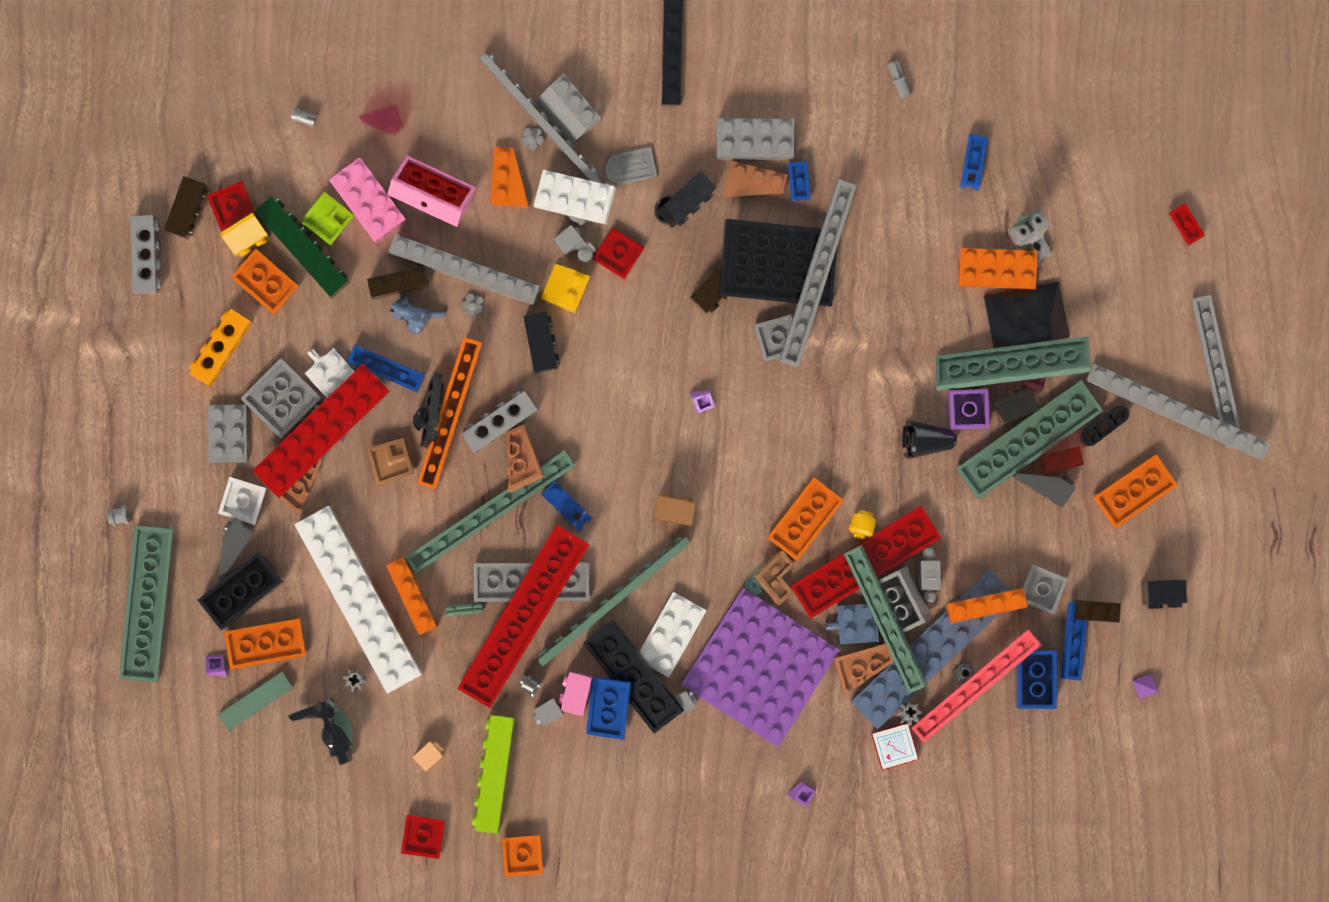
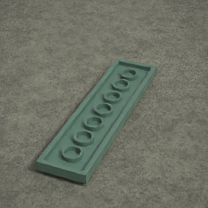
M1088 336L935 356L937 391L1091 372Z
M1080 380L958 466L956 470L977 500H979L1102 413L1103 410L1082 380Z
M136 525L134 527L119 679L156 683L159 681L174 529Z

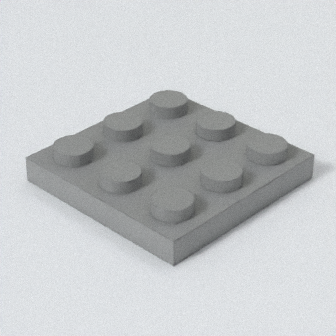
M282 358L240 398L280 439H283L322 400Z

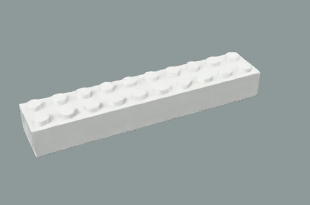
M327 506L294 524L387 694L422 675V671L331 506Z

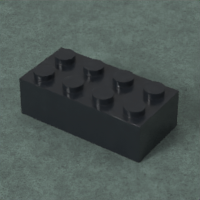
M257 552L197 601L219 629L225 630L282 585L284 581L261 552Z

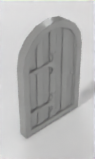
M651 147L612 156L605 166L608 179L619 185L657 177Z

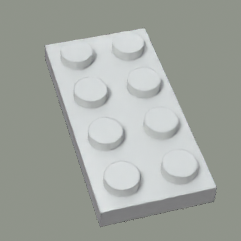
M543 170L533 207L607 225L616 187Z
M673 592L639 651L649 666L670 677L707 610Z

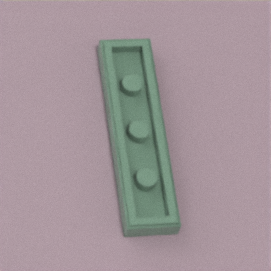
M281 672L218 714V716L229 731L292 689L293 686L284 672Z

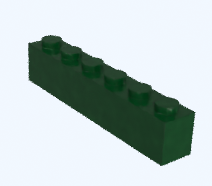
M270 196L254 212L322 289L333 298L349 284L346 280L348 276L342 269L338 271L333 266L336 262L329 255L326 257L321 252L323 248L316 240L312 242L308 238L311 234L304 226L299 228L295 223L298 221L291 212L287 214L284 211L285 205L278 197L274 199Z

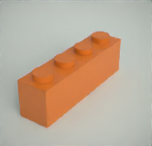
M403 557L386 565L418 634L421 635L438 627L406 558Z
M1023 588L945 604L949 623L1027 608Z

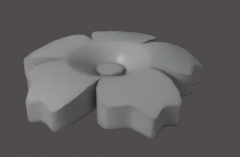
M530 128L524 129L523 135L525 137L521 138V144H524V146L529 145V150L534 151L538 148V145H543L544 143L543 136H540L542 131L539 128H533L532 131Z
M471 293L465 298L466 301L461 302V307L464 311L467 310L466 315L469 317L475 316V312L477 314L483 312V306L480 305L484 302L482 297L476 296L474 299V295Z

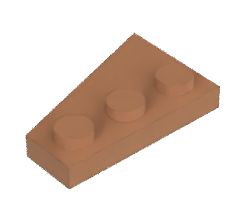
M732 161L723 199L783 194L788 175Z
M520 425L506 432L509 466L507 467V474L509 475L508 491L511 493L545 476L526 426Z

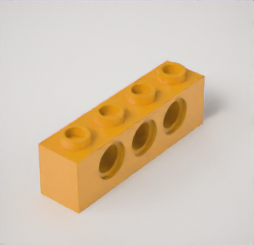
M232 309L229 312L225 311L222 315V323L219 328H214L210 335L212 337L210 342L203 345L200 350L201 356L198 360L195 359L189 368L191 369L189 374L212 387L253 323ZM228 326L234 327V333L231 336H227L225 333V329ZM218 342H223L224 349L221 352H216L215 345ZM207 358L213 359L214 363L211 368L205 367L204 363Z

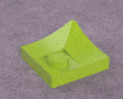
M323 192L300 223L331 246L354 215L326 192Z

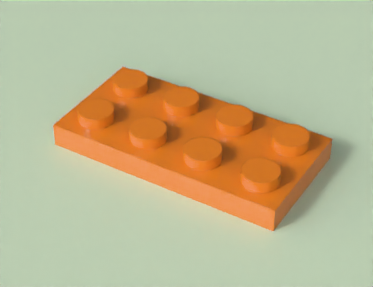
M960 248L959 286L1036 289L1038 251Z
M1155 454L1092 498L1112 527L1116 529L1176 488L1178 484L1158 455Z
M813 477L767 538L798 561L844 500Z
M301 618L224 631L230 670L307 656Z

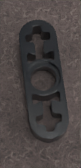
M1117 406L1081 433L1080 440L1082 444L1093 446L1127 421L1129 418L1128 409L1124 406ZM1116 410H1118V411H1122V410H1123V411H1124V414H1123V417H1124V418H1123V419L1117 418V419L1114 421V422L1117 423V424L1114 426L1113 421H1112L1110 418H1108V416L1110 415L1111 418H1113V417H1115V416L1117 415ZM1102 421H1107L1110 424V429L1107 432L1102 431L1099 427ZM1093 427H1095L1096 430H1097V432H1098L1099 434H1101L1102 436L1099 437V435L1096 434V435L1092 438V439H1093V442H1091V441L1086 442V441H1085V439L1087 438L1086 433H1088V434L1094 433L1095 430L1093 429Z

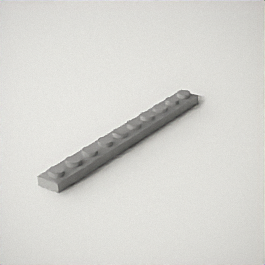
M483 54L480 57V61L587 180L602 183L599 180L600 174L594 168L590 170L586 165L588 161L582 154L577 155L573 151L575 149L574 145L569 140L565 142L561 137L562 132L556 126L552 127L548 123L550 119L543 111L539 113L535 109L536 103L530 97L526 99L522 94L524 90L517 83L514 85L509 80L512 77L505 69L501 71L498 68V61L492 55Z
M840 179L836 182L782 350L780 362L799 367L857 185Z
M1093 364L1091 372L1086 379L1087 382L1261 461H1263L1271 444L1097 364Z

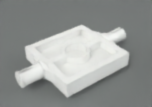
M334 348L321 357L314 349L308 352L314 364L305 372V375L326 398L354 373V370Z

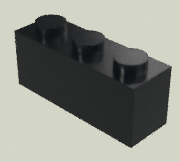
M701 171L661 206L657 212L671 228L677 224L681 226L688 220L686 216L689 213L693 215L701 208L699 204L702 201L706 203L713 197L712 192L717 188Z
M546 312L523 316L534 373L557 370L560 360L558 353L554 354L553 346H556L555 335L550 333L549 327H553L551 315L547 316Z

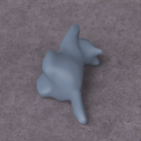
M408 295L394 301L391 304L393 309L389 311L394 318L405 320L407 322V329L414 334L421 333L431 318H441L446 315L445 312H428L423 308L410 305L407 300Z

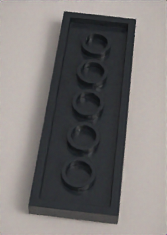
M611 620L583 642L610 679L631 682L629 703L654 734L684 711L614 620Z

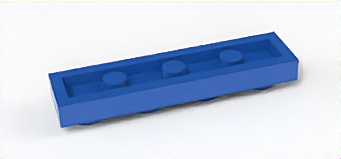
M354 345L347 361L357 367L364 364L373 374L417 393L425 378L424 374L357 345Z
M1068 602L1061 679L1081 681L1087 620L1074 619L1075 603Z

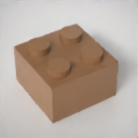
M662 493V496H658L654 519L692 526L696 503L692 502V498L681 497V500L673 499L674 495Z

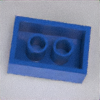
M1035 650L1015 667V708L1057 709L1056 650Z

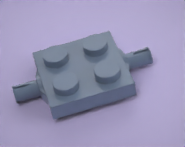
M868 604L837 606L838 617L836 622H825V626H829L825 627V630L837 629L840 645L879 642V628Z

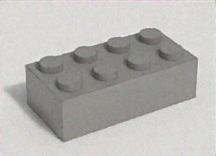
M717 118V160H793L794 119Z

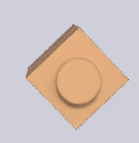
M430 741L413 758L424 771H427L444 755L442 753L443 748L437 742L433 743Z

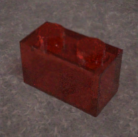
M1079 446L1039 456L1044 475L1084 465Z

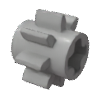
M356 668L354 673L349 669V676L343 677V679L347 680V684L344 687H352L351 692H354L355 687L362 690L361 684L367 683L366 680H363V676L366 673H358L359 668ZM357 675V679H360V682L353 685V681L350 678Z
M908 701L906 707L902 704L899 706L902 710L897 713V716H901L902 719L900 723L905 721L908 722V726H911L912 720L916 723L919 721L917 715H920L922 712L918 711V704L911 705V702ZM909 710V712L913 713V715L909 717V714H906L905 712Z

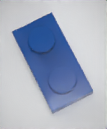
M807 161L788 163L791 202L811 200Z

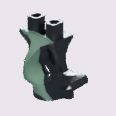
M333 698L288 715L292 722L308 718L323 719L322 741L329 748L331 757L337 756L340 765L353 760L350 752L353 749L352 727L346 713L336 707Z

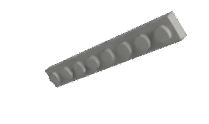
M1208 295L1191 299L1217 419L1240 429L1212 297ZM1223 444L1224 449L1230 448V446Z

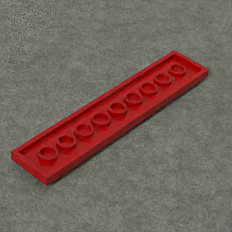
M556 524L459 684L458 690L491 708L590 544Z

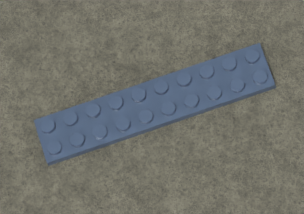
M989 569L955 602L1009 591V589ZM946 610L909 645L926 682L937 674L998 614L949 623ZM893 662L851 702L876 729H879L900 709L899 706L901 704L904 705L920 689L909 693L895 662Z

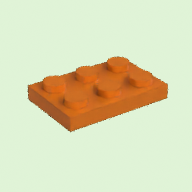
M257 249L250 254L231 276L236 283L273 315L283 307L300 287Z

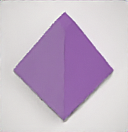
M710 390L690 392L697 413L716 407Z
M225 654L206 657L207 675L228 677Z
M1151 674L1132 681L1139 699L1159 692Z
M801 782L790 790L787 795L807 807L816 790Z

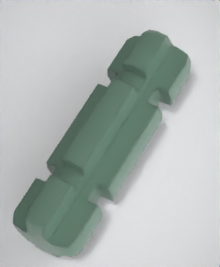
M471 603L446 606V615L482 613L483 604L474 603L472 605Z

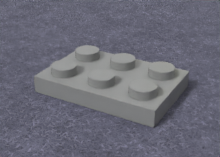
M208 405V463L248 462L247 405Z

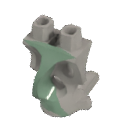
M1039 209L1026 216L1022 212L1015 225L1008 229L1010 238L1015 244L1013 250L1038 251L1034 248L1033 244H1039L1037 268L1040 266L1042 258L1052 254L1044 240V233L1050 223Z

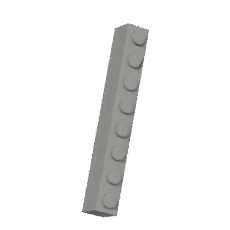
M397 234L394 235L389 249V253L393 256L532 306L535 305L540 291V286Z

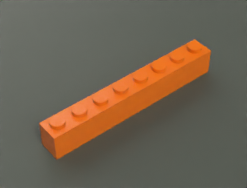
M463 337L439 413V422L435 428V431L438 432L437 438L428 447L417 482L419 485L435 490L438 489L481 354L482 342Z

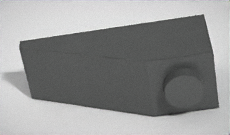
M1019 473L1013 475V478L1059 507L1065 506L1076 488L1072 485L1073 482L1064 476L1061 479L1060 477Z
M234 518L232 522L228 521L223 528L225 534L222 539L218 578L221 581L254 532L253 528L237 518Z

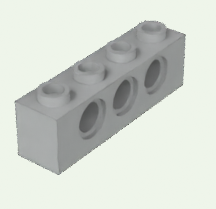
M154 215L130 216L132 292L134 294H157L159 289L162 288L161 277H158V270L161 269V259L158 258L157 252L160 250V239H157V231H160V222L156 220ZM149 231L150 238L145 241L142 240V233ZM145 250H150V258L144 260L142 253ZM150 269L151 276L147 279H144V270Z
M520 390L510 396L512 400L507 403L503 401L495 406L496 411L491 414L487 412L479 417L480 422L475 425L470 423L463 428L464 432L461 435L474 454L538 411L525 391L522 393ZM518 405L520 407L519 414L511 415L509 412L510 407ZM496 416L504 418V423L501 426L494 425L493 420ZM482 426L488 429V434L485 437L478 435V429Z

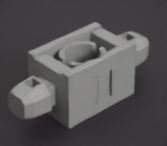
M925 548L923 551L925 561H918L919 590H926V593H924L926 602H935L936 593H934V590L941 589L940 561H933V557H935L933 548Z

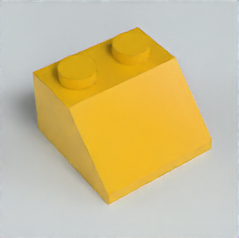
M253 213L220 233L237 257L248 255L251 252V248L256 245L257 247L262 246L267 242L266 239L270 237L258 217Z
M555 264L541 300L576 314L590 281V276Z

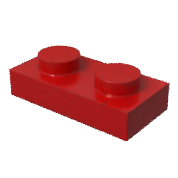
M1186 203L1168 213L1187 246L1205 236Z

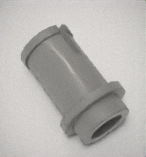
M298 108V110H293L291 120H294V123L300 122L313 127L316 115L300 111V108Z

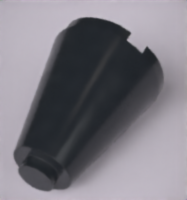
M907 420L905 423L908 426L903 427L902 447H906L907 453H904V456L907 459L952 450L957 444V435L949 429Z

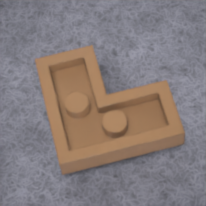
M783 550L779 551L754 575L755 579L777 605H780L793 593L782 579L794 566Z

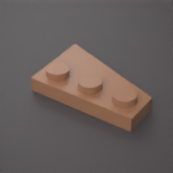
M322 458L280 498L298 515L302 511L322 463Z
M886 643L834 658L844 696L894 662Z

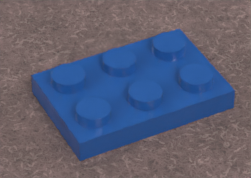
M601 677L592 678L586 734L620 740L625 739L631 682Z

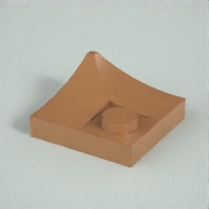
M403 438L366 448L377 487L414 476Z

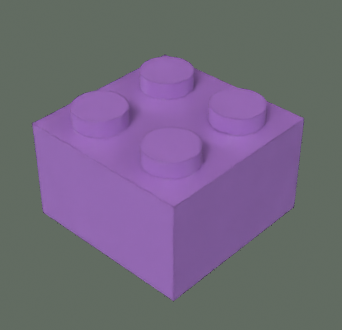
M988 389L950 390L947 392L949 430L990 428Z

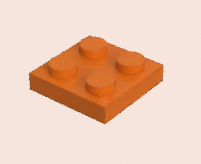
M541 835L502 837L504 877L543 874Z

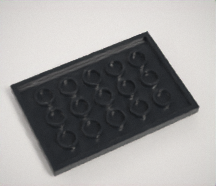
M725 219L719 296L798 304L821 228ZM837 248L818 306L832 307Z

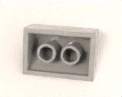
M565 74L552 83L536 100L540 108L572 144L576 143L601 122V117Z
M907 566L879 579L903 633L933 618Z

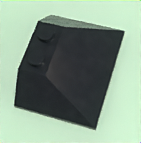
M1059 282L1038 285L1036 289H1017L984 296L993 348L1070 338Z

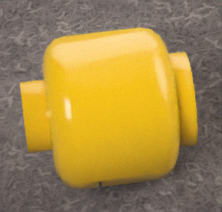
M860 510L858 513L853 514L849 530L854 534V538L865 540V538L873 536L876 519L872 513Z

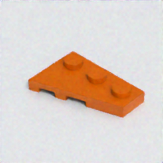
M494 147L491 205L529 207L514 149Z

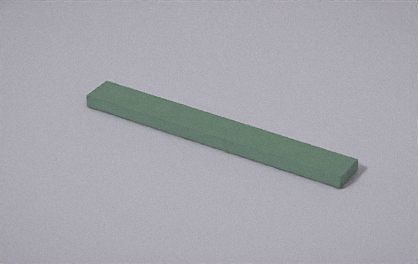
M860 545L845 552V558L908 692L911 693L927 686L928 684L863 546Z

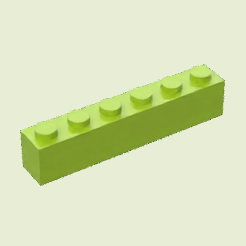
M492 714L486 720L485 730H489L488 738L484 737L483 749H486L485 757H481L480 762L483 774L478 777L477 787H481L480 795H476L475 806L478 807L477 814H473L472 819L475 831L496 834L499 832L515 717Z

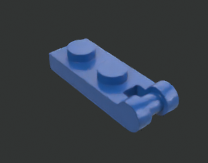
M968 135L960 181L961 188L972 187L973 190L979 191L988 137ZM968 174L975 175V179H968Z
M555 481L541 494L579 532L587 521L590 522L593 519ZM579 512L582 516L576 521L573 516Z

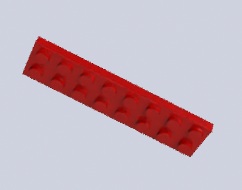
M362 364L262 460L252 472L280 499L391 391Z
M919 506L849 550L862 545L878 578L938 541L941 537L922 506ZM844 553L790 586L810 619L860 589Z

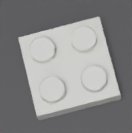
M229 477L218 514L256 525L267 488Z

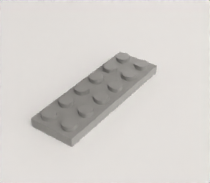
M474 563V602H510L533 563ZM578 563L556 601H589V563Z

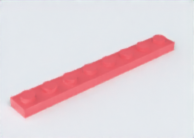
M1027 630L912 727L913 731L925 743L1042 644L1030 630Z

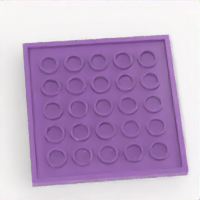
M742 588L681 685L773 745L779 747L840 650Z

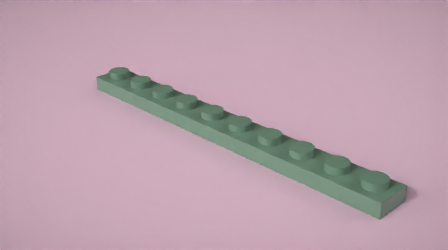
M564 450L541 466L545 477L511 493L506 489L405 557L414 572L418 573L573 469L575 465Z
M680 536L672 543L674 547L670 551L666 549L657 556L659 558L658 561L654 564L650 561L642 568L644 572L640 576L637 574L632 576L628 580L630 583L625 588L620 586L613 592L615 596L610 601L606 598L598 605L600 607L595 613L590 611L583 617L585 621L581 625L576 623L569 629L570 634L564 637L562 635L554 641L556 646L551 650L547 647L539 654L541 658L538 660L540 664L544 666L688 546L691 542L687 537L682 539Z

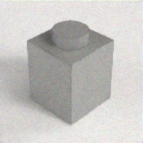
M552 698L535 708L533 717L538 725L542 724L544 727L564 713L555 698Z

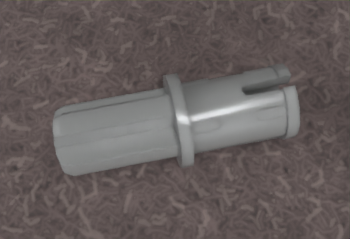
M893 61L889 63L888 68L893 79L892 84H895L900 100L911 96L906 83L907 78L904 77L899 62Z

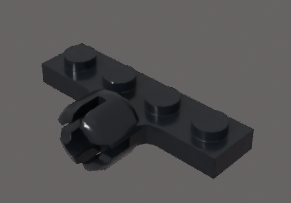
M435 373L430 379L425 407H421L416 411L412 421L416 430L420 431L422 429L420 446L428 448L432 442H435L438 434L435 428L440 418V415L437 413L442 403L440 394L444 387L442 374Z

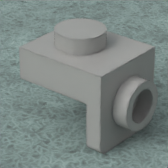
M685 690L675 696V699L684 709L679 716L696 708L694 703L697 701L692 692L688 694Z

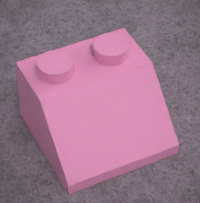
M569 672V676L565 675L563 686L566 687L565 694L560 695L558 705L562 706V711L580 716L584 715L592 681L591 676Z

